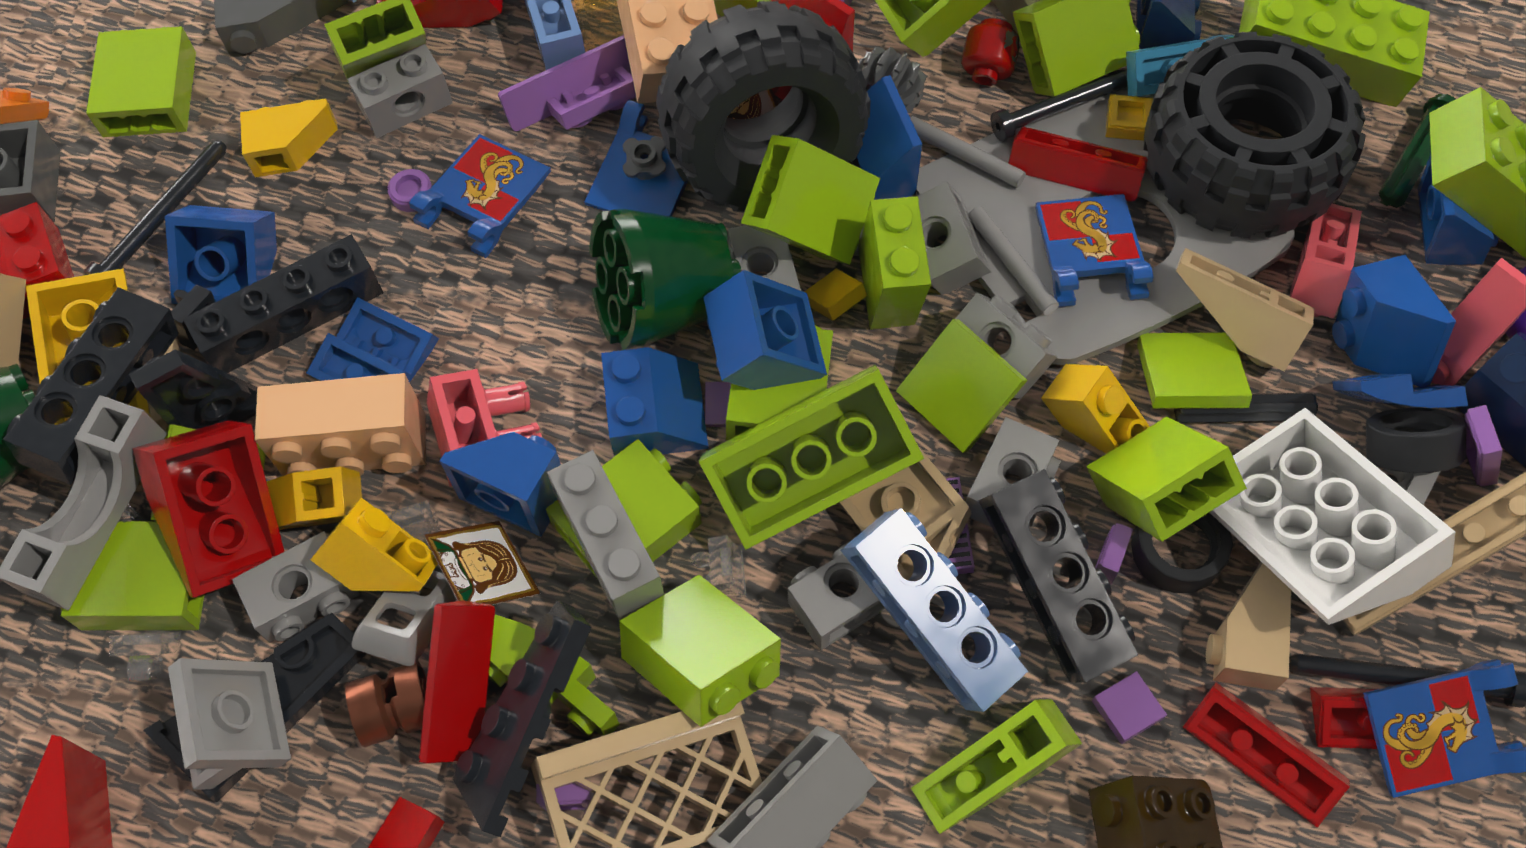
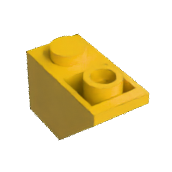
M326 98L240 112L242 155L255 178L298 171L338 130L337 121Z
M1065 364L1041 397L1064 429L1105 454L1150 427L1108 366Z
M341 466L293 472L267 481L279 530L341 522L362 497L360 472Z
M362 497L310 559L351 591L419 592L438 565L433 552L424 542L414 538L389 519L382 510L375 508Z

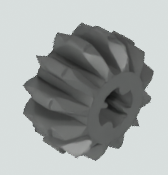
M875 46L871 52H866L864 58H861L858 62L868 84L866 91L882 77L891 75L907 112L912 113L914 107L918 106L923 97L924 83L927 78L919 70L920 64L910 61L907 58V53L901 55L892 47L884 50L881 47Z

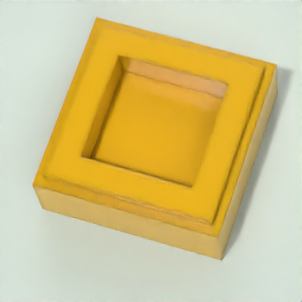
M1110 94L1107 104L1105 137L1144 141L1146 122L1153 98Z
M835 269L804 291L808 295L810 307L832 321L867 296L862 282L838 269Z

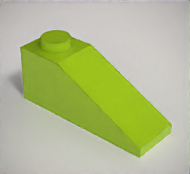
M1053 699L1034 700L911 789L938 833L942 834L1038 775L1080 746L1082 742Z

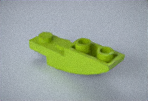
M495 614L489 679L501 688L506 681L508 682L509 673L513 665L522 659L534 640L536 629ZM579 656L564 692H553L550 704L557 698L571 709L566 717L588 737L594 731L601 736L611 734L620 725L617 716L613 710L587 689L596 676L591 664Z

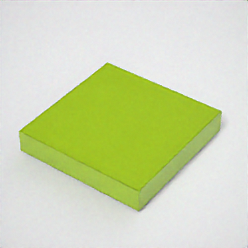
M952 319L897 388L896 392L964 453L968 452L1028 380L959 319Z
M1226 332L1146 333L1138 337V352L1154 409L1249 408L1252 393L1237 347Z

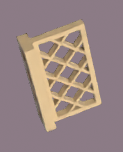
M741 701L729 713L717 716L702 727L681 711L536 757L530 765L535 782L539 784L557 847L575 848L582 832L609 845V848H631L621 843V840L634 815L660 828L652 848H691L707 842L706 840L720 827L712 828L716 817L718 816L726 820L732 814L721 808L732 783L734 782L749 790L751 794L762 783L741 716L745 714ZM729 732L732 734L738 753L730 770L705 757L712 739ZM702 742L698 753L686 747ZM676 751L693 760L682 786L655 773L665 753ZM654 757L649 769L637 763ZM700 765L726 778L714 804L688 790ZM741 765L746 778L737 774ZM627 767L644 777L632 803L605 790L615 769ZM604 773L599 785L586 780ZM650 781L677 794L665 821L638 807ZM575 783L594 793L581 820L561 811L555 789ZM600 797L627 811L614 838L587 825ZM684 798L710 812L700 833L690 835L671 825ZM565 823L576 828L571 840H569ZM667 833L679 838L677 841L662 845Z

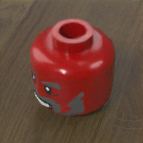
M996 18L982 20L979 24L971 27L966 35L961 57L963 69L972 75V80L975 83L986 86H993L997 83V80L1009 78L1016 67L1020 49V38L1013 30L1012 25L1004 20Z

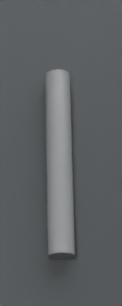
M915 116L911 117V121L921 140L1016 188L1022 184L1026 175L1025 171Z
M982 206L971 210L968 214L971 223L1044 315L1053 313L1059 307V303Z

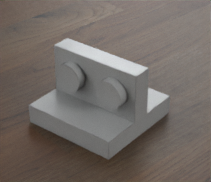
M179 658L168 667L184 769H190L193 790L213 789L242 768H279L291 760L273 663Z

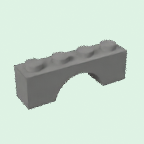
M99 395L74 438L78 450V468L68 497L60 509L48 521L38 527L22 529L0 566V580L27 596L69 611L141 481L132 448L162 440L167 434L144 410Z

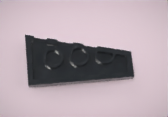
M558 599L551 611L545 614L537 624L534 640L524 657L513 665L509 673L507 686L497 703L486 711L479 734L470 749L463 752L458 759L455 775L452 778L481 830L501 837L508 818L500 813L510 790L520 793L529 773L527 769L522 767L530 744L535 738L543 740L550 725L551 696L553 692H564L592 628L573 606Z
M332 612L275 647L274 654L261 661L273 663L286 734L367 654L352 648L354 633ZM176 715L165 722L159 720L144 729L143 731L191 779L190 769H184ZM242 768L213 789L201 790L217 803L251 768Z

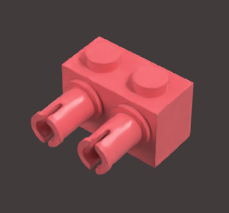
M477 369L430 377L427 407L441 458L446 452L510 432H515L526 438H530L531 435L542 437L541 433L536 434L540 429L536 422L497 431L492 421L494 416L530 410L529 392L523 393L524 390H527L525 382L484 389Z

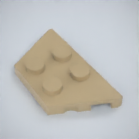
M921 449L920 451L925 459L839 502L840 506L861 532L885 512L902 508L905 513H912L925 527L927 535L924 538L936 553L940 552L947 558L951 555L972 514L967 503ZM902 553L898 559V571L904 579L908 580L913 574L914 566L911 558Z

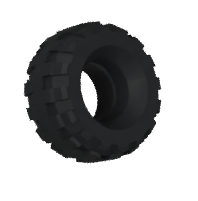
M759 1L757 7L745 9L740 4L723 10L724 16L711 23L707 20L703 21L691 31V40L685 46L682 44L677 46L666 66L667 73L662 76L661 85L658 87L656 104L659 118L657 120L666 149L676 171L683 182L689 181L696 194L717 206L725 204L726 207L732 208L734 212H745L772 135L799 138L848 162L849 160L853 161L856 159L863 145L864 132L868 128L871 104L866 91L868 84L857 59L845 39L833 25L829 27L825 24L819 14L796 5L790 6L788 10L785 4H779L778 1ZM792 86L787 96L778 106L761 116L749 119H733L728 117L738 105L759 92L775 87Z
M1257 32L1236 33L1234 38L1224 39L1223 36H1218L1203 42L1201 47L1194 49V51H1189L1182 59L1177 60L1168 69L1164 81L1159 83L1144 132L1143 150L1148 151L1147 168L1157 189L1160 191L1166 190L1167 203L1179 214L1185 212L1196 219L1195 224L1212 232L1215 227L1230 231L1231 237L1251 238L1256 233H1264L1269 238L1286 234L1288 231L1295 230L1296 227H1302L1308 222L1315 221L1327 212L1334 200H1338L1363 151L1366 135L1361 133L1365 122V115L1359 93L1355 89L1352 90V87L1349 85L1351 78L1338 64L1333 66L1325 60V54L1310 45L1304 47L1292 42V38L1278 34L1268 37L1258 36ZM1226 119L1253 121L1274 130L1284 138L1262 139L1253 137L1239 131Z

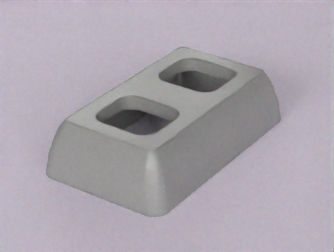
M437 571L432 572L424 587L433 589L431 594L427 596H420L407 591H384L357 627L353 635L352 648L405 666L414 665L431 641L435 604L458 601L445 575ZM390 608L414 615L410 624L404 629H397L377 622L382 613Z

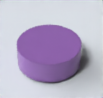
M406 169L398 172L391 178L388 184V194L397 209L405 212H415L416 210L410 208V200L416 193L429 190L432 184L424 172L417 169Z

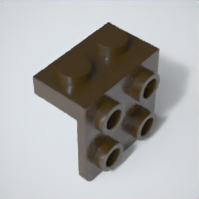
M1132 775L1088 790L1098 848H1223L1215 812V803L1210 786L1204 780Z

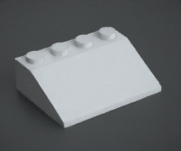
M1306 408L1233 455L1247 489L1210 511L1226 529L1328 625L1409 596L1452 567L1456 532Z

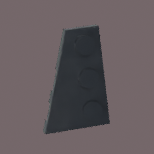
M176 349L163 356L149 360L143 367L129 374L136 389L168 425L173 424L200 429L227 420L244 422L256 415L258 387Z

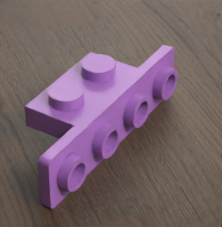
M624 35L500 91L498 97L510 127L514 131H519L552 115L567 130L571 127L585 126L592 121L593 117L608 110L623 108L628 100L636 97Z

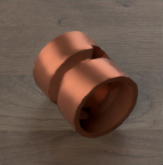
M419 661L412 666L403 665L390 669L387 678L383 680L374 674L346 683L345 695L349 716L355 734L364 748L393 739L396 730L399 728L407 734L422 730L427 676Z

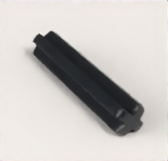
M1310 392L1252 394L1249 408H1174L1176 421L1179 423L1286 421L1304 408L1316 416L1318 403L1316 396Z

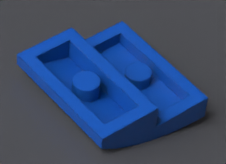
M357 297L337 336L327 333L306 374L324 381L405 373L410 382L434 349L439 338Z
M1374 374L1332 381L1333 390L1368 402L1425 408L1468 406L1465 386L1428 385L1425 387H1413L1411 374Z

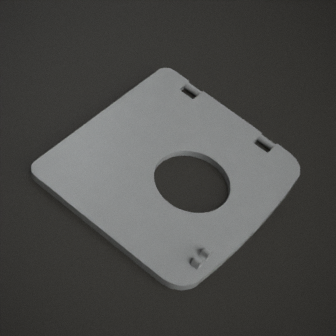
M1128 86L1024 126L1145 156L1148 159V151L1143 150L1144 141L1105 137L1110 94L1129 96ZM1155 94L1143 95L1138 97L1154 99ZM1021 128L1016 129L1014 137L1008 140L999 141L993 133L971 145L1008 163L1014 139ZM951 154L919 168L917 196L947 181L961 197L967 214L974 208L982 206L1054 297L1052 273L1035 210L1036 203L1088 198L1101 194L1025 175L1022 184L1016 188ZM1146 166L1138 197L1144 198L1157 206L1168 218L1174 233V247L1171 253L1163 262L1152 268L1153 282L1147 283L1150 293L1149 298L1130 300L1126 289L1125 274L1122 273L1078 277L1079 289L1074 290L1076 305L1058 307L1053 313L1044 315L972 224L991 270V273L978 278V281L991 298L998 294L1013 307L1026 301L1037 317L1025 322L1017 311L1013 318L1025 329L1030 323L1052 340L1047 348L1058 356L1052 363L1058 365L1075 364L1111 350L1203 306L1202 302L1176 271L1185 248L1252 278L1287 254L1295 236L1294 230H1291L1286 234L1269 238L1264 233H1256L1251 238L1231 237L1230 231L1214 227L1213 232L1195 224L1196 219L1186 212L1179 214L1167 203L1166 190L1160 191L1157 189Z

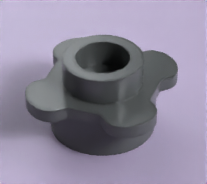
M654 136L650 140L640 141L636 138L627 139L623 144V151L626 153V163L623 165L624 174L630 178L636 177L641 180H650L662 175L666 170V164L662 158V152L666 149L664 140L658 136ZM644 154L648 155L647 159H641L640 157Z

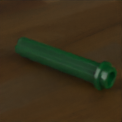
M1438 94L1426 101L1423 107L1425 114L1378 193L1381 198V204L1395 208L1401 207L1427 164L1431 153L1429 113L1456 100V98L1449 94Z

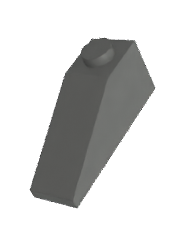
M214 0L215 29L228 53H250L255 49L274 45L347 4L348 0Z

